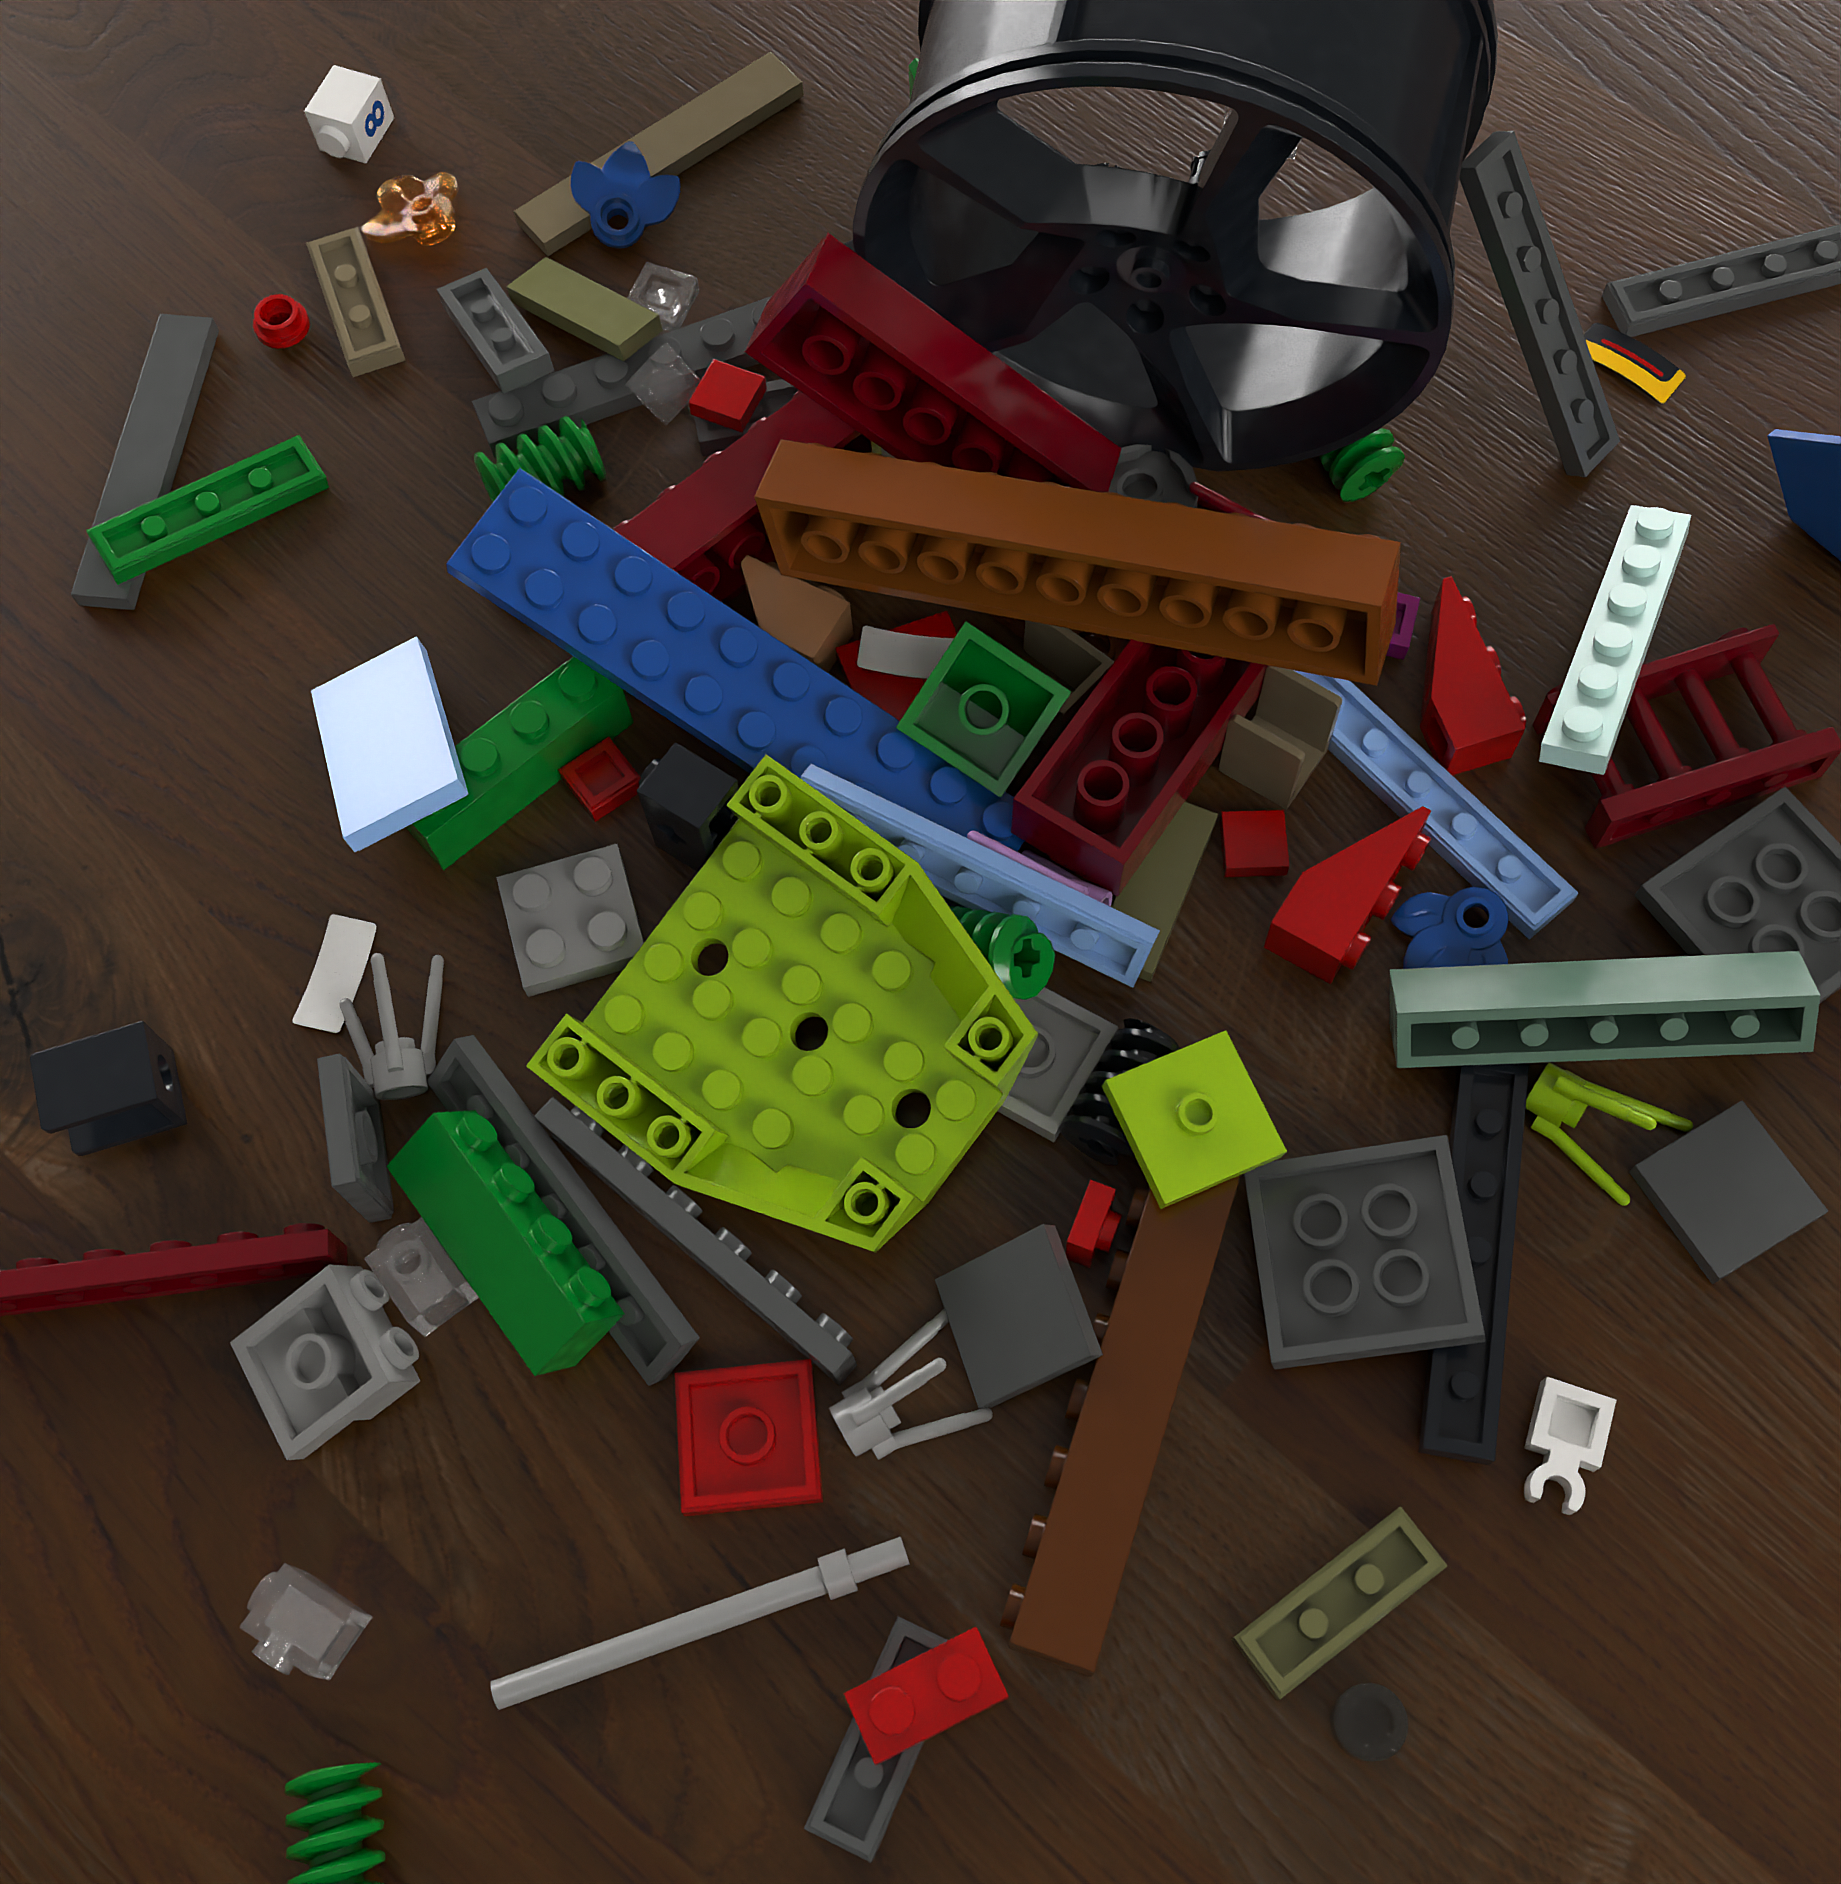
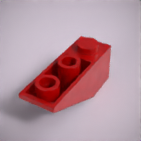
M1452 576L1443 578L1431 612L1420 729L1434 759L1453 776L1512 758L1526 729V717L1522 704L1515 696L1510 697L1501 679V665L1496 651L1489 645L1485 646L1476 627V612L1471 600L1467 596H1461Z
M1422 806L1302 872L1272 920L1264 948L1330 985L1342 965L1354 970L1372 938L1363 932L1373 915L1381 920L1385 919L1402 889L1401 886L1393 881L1402 866L1414 871L1432 839L1422 833L1431 810Z

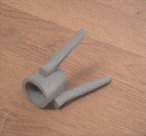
M375 953L371 957V965L383 1041L375 1045L376 1055L372 1052L352 1001L348 998L342 999L339 1003L340 1009L363 1066L364 1080L371 1088H374L375 1097L381 1100H398L418 1096L428 1090L427 1078L430 1077L436 1067L435 1048L443 985L444 958L441 955H435L431 960L420 1050L415 1048L414 1039L407 1037L398 1038L384 957L380 953Z
M945 1308L922 1326L862 1381L844 1390L842 1394L845 1399L829 1408L843 1437L856 1457L872 1448L879 1460L898 1448L960 1431L970 1426L987 1422L993 1417L991 1409L982 1408L899 1432L891 1433L890 1429L901 1423L892 1405L946 1368V1361L943 1358H936L885 1391L882 1386H878L949 1323Z

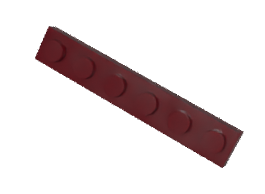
M300 1223L285 1227L283 1230L284 1235L259 1238L257 1234L251 1232H230L219 1235L217 1243L192 1246L191 1243L186 1241H160L150 1245V1252L128 1255L121 1250L115 1249L91 1250L83 1254L82 1261L59 1263V1261L51 1258H27L17 1261L16 1269L0 1271V1317L312 1277L328 1265L348 1266L347 1245L329 1229H325L323 1225Z

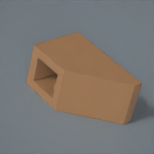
M746 555L741 562V568L755 625L828 673L837 660L835 648L847 644L853 636L850 602H847L841 594L830 587L822 585L815 587L798 578L781 575L776 562L764 563Z

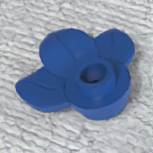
M628 141L615 150L607 159L602 169L587 162L576 161L572 170L570 186L574 200L583 210L591 215V227L597 239L611 248L621 249L635 244L641 238L645 227L666 221L673 213L679 200V177L659 175L650 178L646 161L633 141ZM616 215L624 216L628 220L627 226L620 230L611 228L608 222Z
M1468 887L1456 892L1451 897L1432 892L1421 893L1405 901L1391 918V923L1398 930L1413 938L1404 956L1403 969L1508 964L1507 955L1500 941L1508 926V910L1504 901L1495 892L1487 888ZM1472 907L1481 908L1486 912L1488 922L1480 928L1469 927L1463 920L1464 912Z

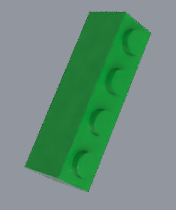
M573 656L455 746L468 795L407 826L406 829L437 864L445 870L560 781L562 778L558 770L559 768L607 737H610L611 740L634 723L623 689Z
M476 1110L432 1113L386 1166L534 1376L576 1366L625 1314L612 1297L611 1288L607 1280L598 1271L590 1267L572 1242V1234L568 1227L551 1214L535 1192L532 1178L525 1170L515 1165L497 1140V1132L493 1125L483 1116L479 1115Z

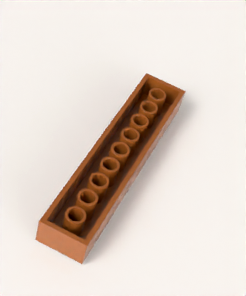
M782 439L754 496L780 573L789 577L1128 640L1132 639L1139 642L1376 686L1379 682L1396 624L1401 542L1385 540L1369 534L1355 535L1319 529L1303 523L1289 524L1253 518L1242 513H1222L1187 507L1176 502L1162 503L1126 497L1115 492L1102 493L1065 487L1054 482L1041 483L1005 477L994 472H975L945 467L934 462L921 463L884 457L874 452L860 453L830 448L819 443L806 444Z

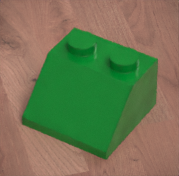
M965 621L896 728L1001 798L1071 691Z

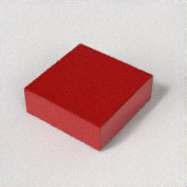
M713 359L688 402L691 415L743 433L767 390L765 377Z
M607 737L558 769L562 780L594 822L638 794L637 789L639 788L641 777L610 737Z
M1284 810L1229 811L1221 813L1220 832L1224 877L1287 875L1289 855Z

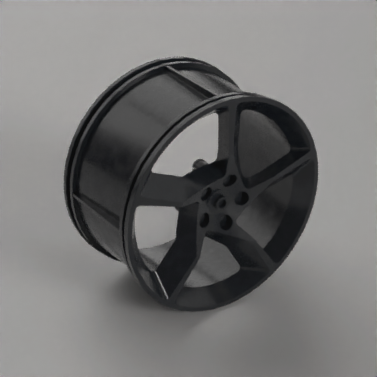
M920 0L918 19L920 57L910 103L883 137L861 186L853 219V251L1120 448L1135 444L1151 445L1152 451L1166 454V449L1178 453L1194 468L1212 471L1260 469L1295 463L1324 455L1350 445L1379 430L1401 414L1422 393L1436 373L1446 351L1453 319L1455 259L1450 229L1462 162L1470 152L1481 127L1496 71L1498 31L1493 0ZM1072 87H1122L1194 97L1230 107L1232 111L1212 149L1199 152V157L1194 156L1192 158L1191 174L1188 183L1153 173L1124 169L1117 165L1115 167H1108L1109 163L1096 165L1076 164L1002 113L997 103L999 99L1042 90ZM1303 138L1336 156L1374 187L1353 199L1328 208L1301 215L1259 220V197Z

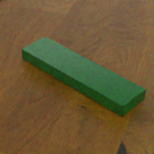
M297 435L86 530L118 585L328 489L329 485L326 475L300 435Z

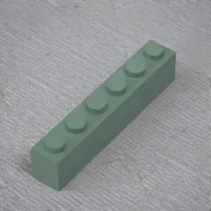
M1799 951L1389 969V1024L1397 1068L1813 1052L1820 993Z

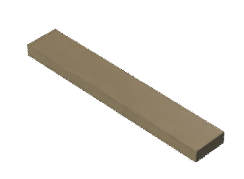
M769 52L590 164L602 169L607 159L615 150L626 142L633 141L646 161L650 178L659 175L677 176L803 97V83L772 52ZM571 176L514 210L517 224L547 256L592 229L591 215L575 202L570 186Z

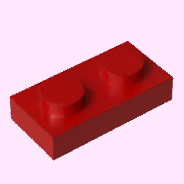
M977 1627L844 1693L875 1765L1009 1698Z

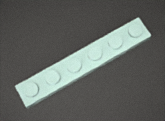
M1630 506L1542 740L1539 762L1600 775L1605 774L1688 535L1691 515L1671 512L1658 507Z

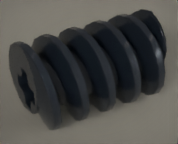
M1133 1018L1123 1020L1125 1028L1117 1030L1110 1041L1112 1050L1104 1051L1098 1061L1100 1071L1091 1073L1085 1083L1087 1093L1078 1095L1074 1101L1072 1108L1075 1115L1066 1116L1059 1126L1062 1135L1073 1146L1092 1159L1107 1165H1117L1119 1163L1117 1160L1119 1153L1133 1158L1136 1157L1102 1088L1105 1080L1181 1049L1177 1042L1168 1034L1149 1023Z

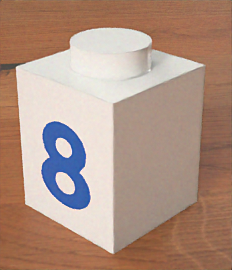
M333 65L304 110L321 151H325L334 157H345L362 163H367L394 119L381 78Z

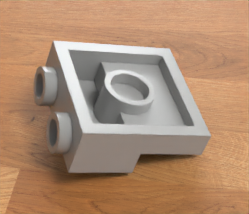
M328 1265L230 1342L286 1460L306 1458L354 1420L372 1419L420 1382L412 1365L419 1358L418 1348L407 1332L399 1327H393L382 1307L389 1300L388 1290L383 1281L370 1270H363L359 1266Z

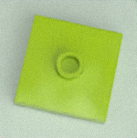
M1226 1030L1107 1079L1102 1085L1160 1209L1281 1158L1287 1152Z

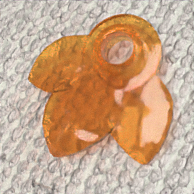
M441 171L428 178L425 182L410 175H400L386 180L377 191V200L383 209L376 216L365 222L360 228L367 238L382 243H392L407 236L415 238L422 245H434L442 242L453 233L456 226L453 219L455 209L452 201L459 192V186L455 177Z

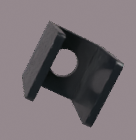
M144 1021L39 1051L30 1057L41 1129L48 1134L68 1129L72 1152L78 1156H85L187 1125L174 1051Z

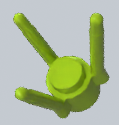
M1549 1062L1526 1099V1109L1538 1115L1531 1129L1551 1139L1618 1204L1622 1206L1628 1205L1630 1203V1196L1560 1128L1562 1122L1575 1128L1588 1105L1646 1130H1653L1657 1123L1683 1132H1689L1693 1128L1692 1121L1586 1081L1574 1073L1563 1070Z

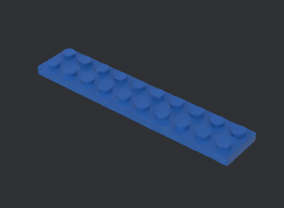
M521 468L518 469L446 563L447 572L750 774L765 754L800 779L808 766L813 764L966 838L967 834L974 830L1017 852L1024 840L1011 833L1014 799L1012 795L1005 791L1000 798L896 728L900 722L898 719ZM942 896L947 905L964 907Z

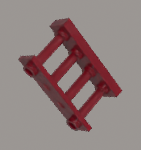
M1775 624L1752 631L1745 627L1737 628L1722 635L1713 643L1642 665L1626 716L1659 779L1656 783L1635 789L1632 784L1624 783L1612 757H1610L1604 775L1590 772L1602 795L1598 800L1595 811L1585 826V830L1595 849L1769 794L1783 787L1787 788L1823 776L1840 754L1841 740L1833 726L1807 734L1803 729L1797 730L1760 665L1780 634ZM1735 673L1773 743L1769 747L1750 752L1748 748H1740L1704 682ZM1564 683L1550 690L1545 696L1532 724L1537 735L1546 732ZM1679 690L1716 761L1712 765L1694 771L1690 766H1683L1648 700Z

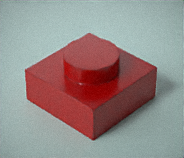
M1090 1180L1067 1239L1065 1254L1068 1260L1090 1268L1097 1249L1109 1253L1122 1219V1214L1112 1211L1116 1192L1115 1188Z

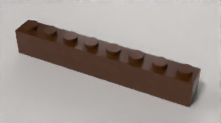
M1240 1175L1163 1209H1160L1151 1188L1148 1190L1136 1187L1125 1225L1137 1229L1130 1252L1117 1249L1106 1284L1107 1289L1118 1292L1111 1316L1097 1313L1093 1324V1329L1103 1355L1097 1358L1090 1382L1080 1378L1076 1379L1065 1419L1077 1422V1426L1069 1449L1056 1445L1044 1482L1045 1487L1056 1490L1048 1517L1037 1513L1034 1514L1022 1552L1023 1556L1035 1559L1027 1587L1012 1584L1000 1626L1013 1631L1009 1642V1648L1089 1677H1092L1095 1672Z

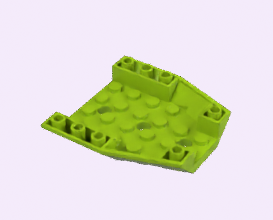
M765 754L726 805L739 819L584 1022L565 1014L526 1067L674 1184L876 1253L930 1202L1004 1103L1039 1034L919 863ZM715 943L725 945L728 950V962L725 968L716 975H702L698 969V957L702 950ZM810 1017L823 1018L828 1026L826 1041L815 1050H801L795 1039L796 1030L800 1023ZM916 1092L926 1095L931 1104V1112L927 1121L917 1128L901 1126L896 1116L899 1101L910 1093Z

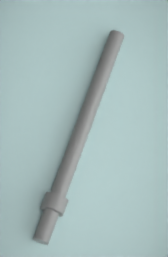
M900 1536L847 1555L844 1548L819 1557V1565L493 1680L491 1681V1692L497 1709L500 1710L828 1594L830 1600L858 1591L857 1583L910 1564L902 1538Z

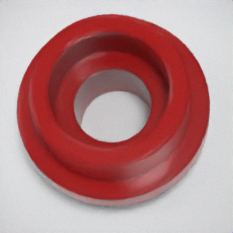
M284 294L270 295L261 300L254 310V332L260 342L268 347L277 349L291 347L299 343L309 331L310 319L305 308L290 296Z

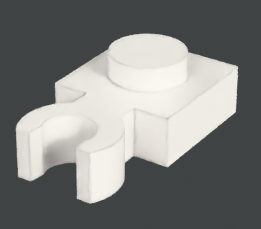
M1546 1377L1540 1382L1524 1449L1542 1454L1544 1458L1542 1465L1533 1470L1525 1481L1524 1497L1526 1501L1532 1503L1538 1501L1543 1493L1544 1482L1546 1480H1554L1565 1491L1562 1513L1571 1515L1580 1509L1586 1492L1584 1481L1578 1473V1469L1581 1467L1594 1472L1601 1468L1616 1399L1550 1377Z

